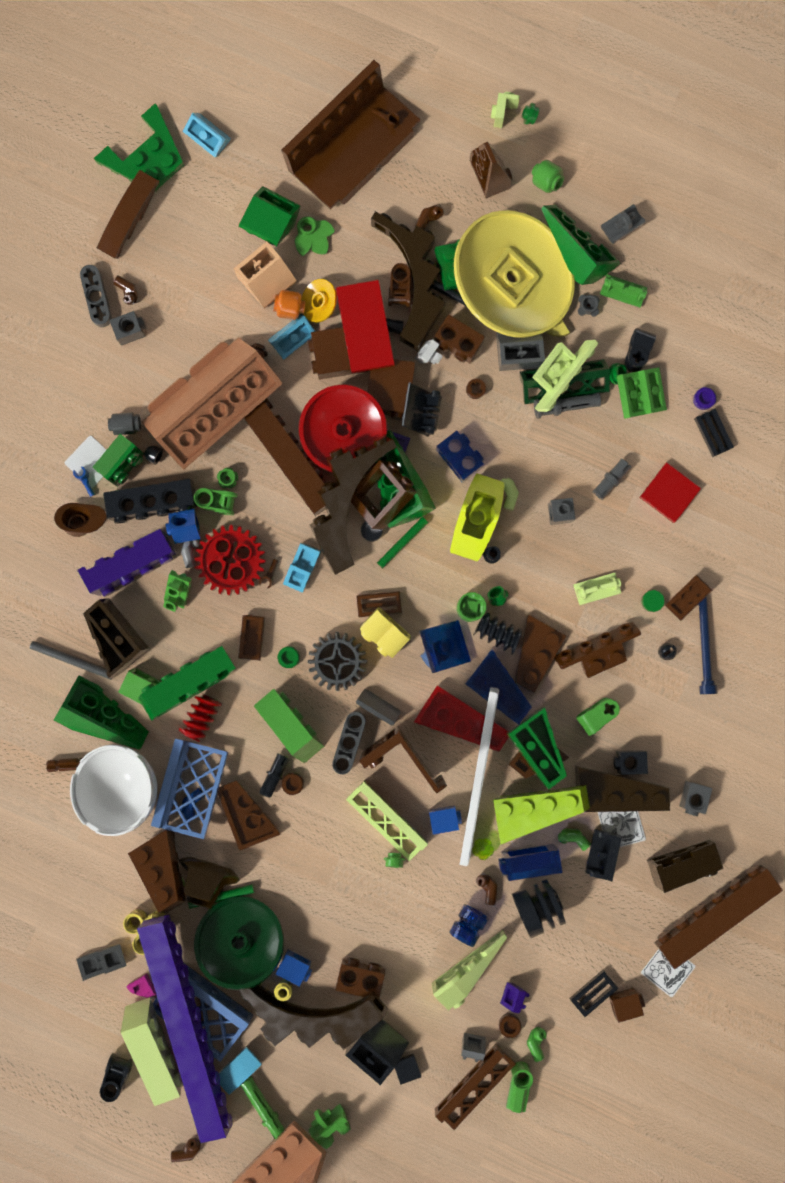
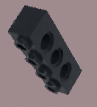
M191 479L103 493L107 519L114 521L115 524L128 522V518L136 517V520H145L149 518V515L157 514L158 517L168 516L171 511L179 510L180 512L197 507L194 501V483ZM177 494V501L169 504V495ZM150 497H155L156 499L153 507H147L146 501ZM132 500L134 502L133 509L126 511L125 504Z

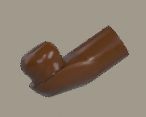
M482 873L477 877L476 883L486 892L485 904L496 905L498 885L490 875Z
M190 1138L183 1150L171 1151V1162L193 1160L201 1147L199 1139Z

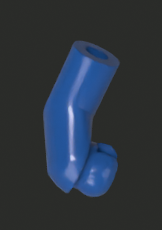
M198 788L190 794L192 798H195L203 792ZM205 795L195 800V803L204 798ZM188 796L183 799L182 805L190 801ZM192 803L181 809L187 820L196 815Z

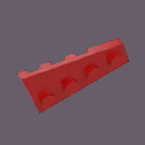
M437 685L417 715L414 723L480 745L485 716ZM495 722L493 723L489 749L500 752L509 737L506 734L508 731Z

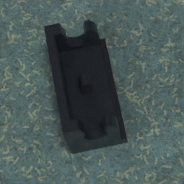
M594 829L585 873L590 874L591 877L613 881L622 839L618 834Z

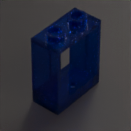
M554 844L501 852L502 858H498L500 872H502V876L505 875L508 881L563 873L560 853Z

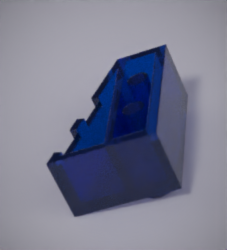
M493 649L488 651L464 683L487 702L490 688H498L499 695L496 709L517 725L521 723L532 708Z

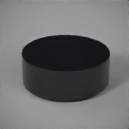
M366 521L362 524L361 534L365 540L374 542L382 536L383 529H372Z

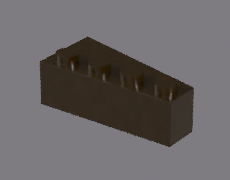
M575 765L576 787L586 786L590 808L585 812L670 811L668 787Z

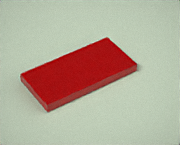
M379 280L336 287L351 374L394 366Z

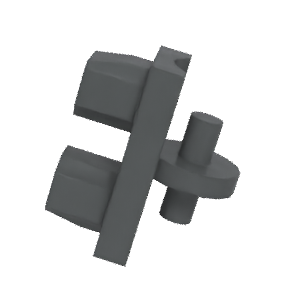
M633 204L603 223L601 228L609 241L614 244L645 224L646 221Z

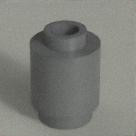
M133 412L114 413L111 415V418H108V429L113 431L114 435L136 434V432L141 431L140 415Z

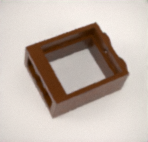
M379 460L357 485L351 499L353 506L372 529H384L417 493L412 487L413 483L411 480L403 476L399 471V466L391 460ZM385 473L399 492L379 512L366 494Z

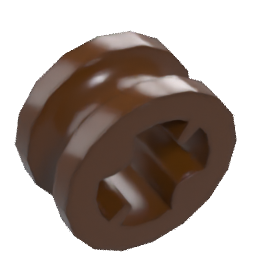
M472 379L466 387V393L472 399L481 398L486 391V385L481 379ZM472 384H474V386L476 384H479V389L482 392L480 394H478V392H476V394H473L472 387L470 386Z

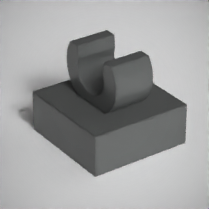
M464 1032L461 1050L463 1059L466 1060L468 1057L475 1059V1062L483 1061L486 1037Z

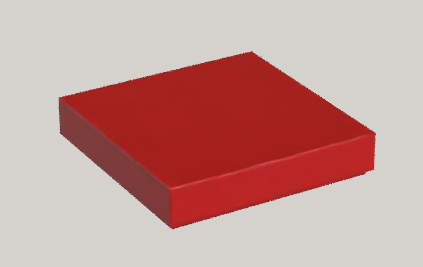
M666 462L639 498L672 523H675L701 488Z

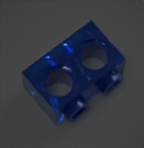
M456 430L436 446V451L461 483H464L483 468L484 463L482 461L484 458L478 450L473 451L469 446L471 442L468 437ZM453 442L458 443L461 449L458 452H452L449 449V444ZM470 459L473 461L474 467L466 469L463 467L462 462Z

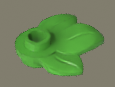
M308 216L301 218L297 223L296 249L301 256L306 255L310 249L320 255L327 254L329 248L327 237L335 232L334 228L325 220L316 221ZM309 225L312 228L310 231H305L304 227Z

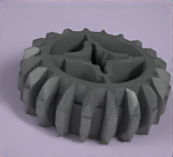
M335 632V639H332L331 634L327 633L328 641L325 642L320 637L319 641L322 645L313 644V647L318 649L317 652L309 651V655L315 656L314 660H308L309 664H315V667L310 668L309 672L317 671L318 674L313 679L317 680L321 677L320 686L328 682L327 690H331L332 684H336V691H340V684H343L344 689L347 690V682L350 681L355 686L356 682L353 678L362 679V676L357 673L359 670L362 672L366 671V668L360 667V663H367V659L360 660V656L365 655L366 652H358L357 649L362 644L358 643L354 646L355 637L347 641V633H344L343 639H339V632ZM341 643L352 649L355 658H345L342 655ZM334 644L332 656L320 658L323 650L327 646ZM337 650L338 655L341 656L340 659L349 660V662H343V664L339 665L338 673L337 668L334 667L335 664L332 665V663L326 662L336 658ZM320 665H330L333 668L334 680L322 672ZM345 665H355L353 672L347 678L341 680L342 668Z

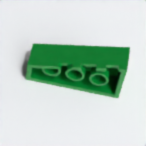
M220 646L212 652L204 653L194 663L188 662L180 667V671L174 675L172 672L161 678L162 682L154 686L152 683L144 687L138 699L151 721L227 678L236 668L224 648Z

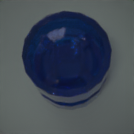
M464 904L458 914L459 921H454L449 933L462 943L474 947L480 937L479 930H484L489 918L477 909Z

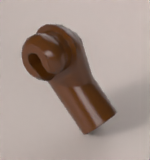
M437 205L424 208L421 211L415 228L416 226L421 229L423 227L426 228L428 222L441 218L444 214L443 208Z
M118 275L113 284L123 290L124 303L128 305L135 304L138 299L135 284Z

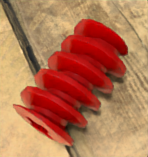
M202 693V697H194L199 703L198 705H190L195 711L186 713L191 718L190 720L182 721L187 727L178 729L185 736L201 742L198 738L206 737L202 730L209 731L210 729L206 722H214V718L210 714H218V710L214 706H222L220 701Z

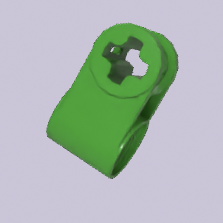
M201 488L195 492L194 501L200 509L234 516V501L238 494L224 490L218 491ZM203 494L210 495V502L200 504V497Z
M603 698L593 706L577 715L576 719L588 736H591L617 717L620 707L616 701L610 698ZM605 704L613 705L610 708L611 713L604 712L606 709Z

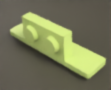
M596 340L584 341L575 355L563 343H558L532 377L547 391L536 405L535 409L537 411L547 412L556 405L557 398L568 389L569 382L580 373L584 362L594 354L595 347L598 345Z

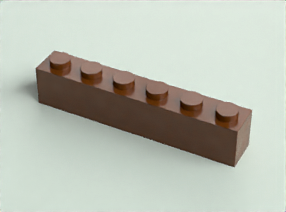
M266 398L247 414L244 420L316 517L326 509L317 492L324 485L321 480L324 476L317 466L313 468L308 461L311 459L304 449L300 451L296 446L298 440L292 432H286L283 428L286 425L279 414L275 416L272 413L271 409L273 406Z
M762 865L753 866L747 871L746 876L732 881L729 884V888L724 892L720 891L711 897L712 901L695 908L694 914L688 918L680 919L675 924V928L661 933L657 937L658 940L654 943L675 970L782 892L783 889L766 867Z

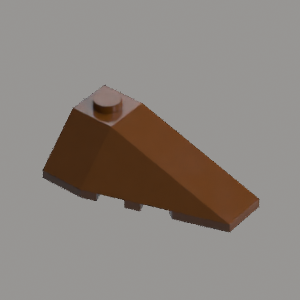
M485 142L471 151L469 161L485 198L509 190L511 180H513L512 173L509 168L505 167L502 159L489 142Z

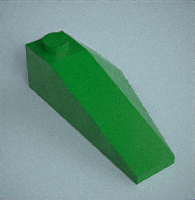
M543 205L541 208L567 268L573 274V278L577 283L581 285L594 284L619 266L620 262L602 243L598 246L589 239L592 235L587 231L584 232L576 228V222L557 205Z

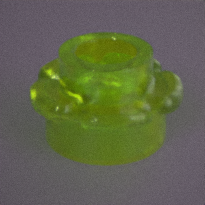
M479 838L475 840L472 852L480 860H486L489 856L493 855L494 847L489 839Z

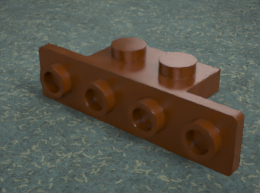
M634 622L625 623L610 632H604L594 639L584 641L578 646L561 651L554 659L560 669H565L581 662L584 674L587 678H590L626 662L627 658L622 643L640 636L641 631Z

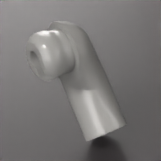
M199 539L187 541L183 544L181 553L185 568L196 566L192 551L193 548L199 547Z

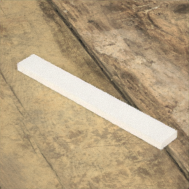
M491 687L488 697L460 865L463 866L469 865L499 695L498 688Z

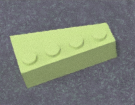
M151 997L125 1006L121 1035L154 1106L179 1098L183 1082L180 1072H177L174 1057L169 1050Z

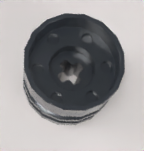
M547 879L541 881L544 889L543 892L540 891L535 883L533 884L535 893L533 896H530L525 888L512 893L513 900L530 938L544 933L542 924L544 921H547L552 929L556 928L553 921L555 916L560 925L566 924L562 903L556 890L553 889Z

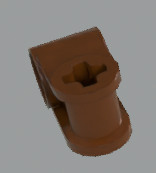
M397 263L391 270L388 306L398 304L410 307V269L406 264ZM404 272L407 276L400 280L395 277V274Z

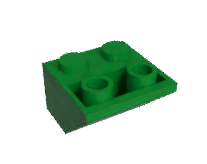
M262 186L253 195L238 227L277 247L295 227L301 206Z
M119 434L92 468L118 487L119 484L122 485L127 481L130 476L128 473L133 467L136 468L141 464L144 453L127 438Z

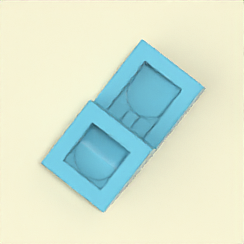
M301 542L294 560L288 569L283 585L303 593L321 550Z
M246 1046L219 1072L220 1086L230 1095L262 1065V1062Z

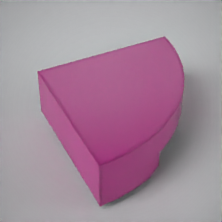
M147 973L126 986L132 994L148 998L156 995L154 985Z

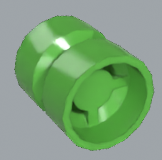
M469 592L464 594L456 605L457 614L466 622L477 621L485 614L486 602L478 593Z

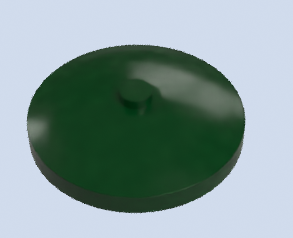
M232 897L214 905L201 919L194 937L195 958L203 974L213 983L231 990H245L264 982L277 968L284 950V933L278 917L263 902L250 897Z

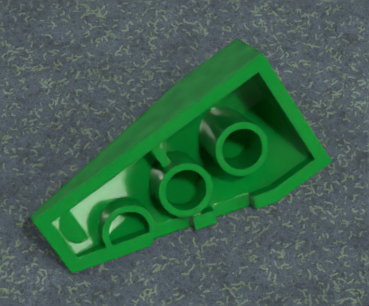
M388 430L386 437L394 440L396 448L379 458L375 465L379 460L395 462L400 468V473L411 480L413 483L412 487L417 492L388 524L389 528H393L417 520L436 508L426 486L393 432ZM385 473L377 481L378 488L381 490V511L399 492Z
M78 675L53 721L73 731L140 750L149 731L131 714H125L118 707L119 703L114 699L111 701L103 693L104 690L99 685Z

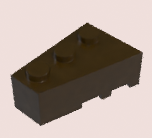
M711 840L647 860L655 886L664 893L695 882L702 877L714 876L718 874L719 870L724 869L716 844Z

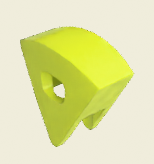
M478 473L475 474L458 516L450 553L474 561H478L481 558L499 519L503 502L504 482Z

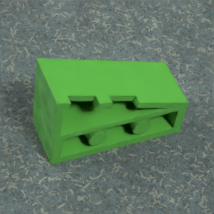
M273 689L258 701L254 707L290 754L305 764L325 746L315 736L317 735L315 730L309 724L306 725L302 720L304 717L296 707L293 709L289 705L291 700L283 691L279 693Z

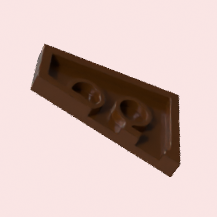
M529 614L527 615L515 683L535 693L566 635Z

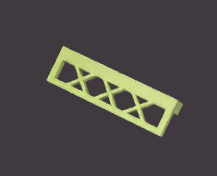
M365 780L346 799L408 861L428 845V841ZM361 791L368 798V805H358L353 798ZM362 808H368V814ZM371 808L380 809L384 813V821H375L371 817ZM387 824H395L400 829V836H390L387 833ZM394 839H400V845ZM402 839H410L417 847L408 854L402 848Z

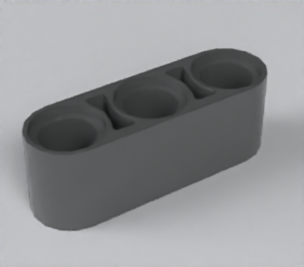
M351 712L345 720L332 764L334 771L338 774H347L353 766L366 724L365 716L361 712ZM352 716H360L362 719L360 727L355 728L351 726L350 718ZM345 737L354 738L356 743L353 748L349 749L344 746L343 740ZM339 758L348 760L349 767L347 769L341 770L337 767V760Z

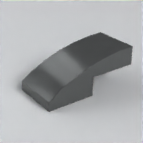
M120 944L76 958L83 981L127 966Z

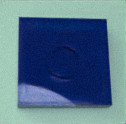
M459 620L419 631L432 673L471 662Z

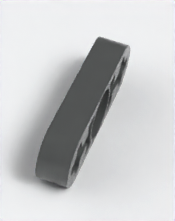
M86 265L80 271V278L90 318L96 326L106 327L110 324L109 320L112 319L103 279L100 271L94 265ZM89 272H93V274H95L93 276V281L95 285H92L91 281L88 279ZM94 291L101 292L102 296L99 301H92L90 299ZM96 307H100L102 313L106 315L103 317V321H100L98 318H96L99 317V312Z

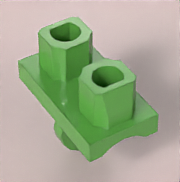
M171 570L164 596V608L173 612L178 607L184 609L187 604L192 578L187 577L186 574L178 575L176 571Z
M339 1104L333 1110L327 1109L324 1113L320 1109L314 1111L316 1119L311 1122L312 1127L309 1128V1133L319 1145L325 1149L329 1148L334 1142L332 1133L337 1130L341 1135H345L351 1129L344 1107Z

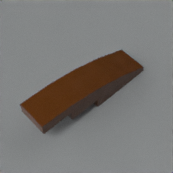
M142 170L138 171L110 218L96 247L97 249L114 259H118L126 239L131 238L138 220L143 219L159 180Z

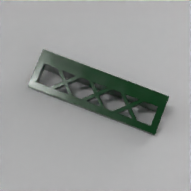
M605 359L584 362L580 373L572 378L568 389L560 394L559 399L610 392V369ZM538 369L520 371L524 404L534 403L535 399L540 401L547 392L532 378ZM604 377V386L594 387L591 384L596 378ZM576 381L584 383L578 390L570 388ZM538 387L541 390L537 396H528L529 388Z

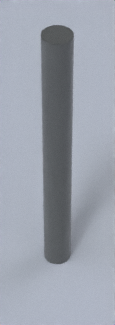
M32 641L30 644V649L108 679L106 668Z

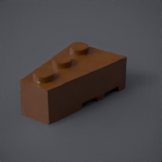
M170 830L161 832L128 853L158 913H168L186 902L182 875L178 865L179 857L174 841L175 833Z

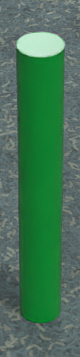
M421 517L385 553L377 564L383 569L425 527L428 521Z
M250 884L223 891L216 902L254 893V886ZM188 903L189 909L200 907L198 905Z

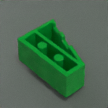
M541 707L506 733L545 788L550 789L567 777L545 707Z

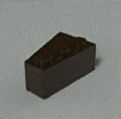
M109 598L99 599L83 613L92 638L95 639L100 651L98 652L99 656L103 659L107 669L108 679L121 674L150 649Z

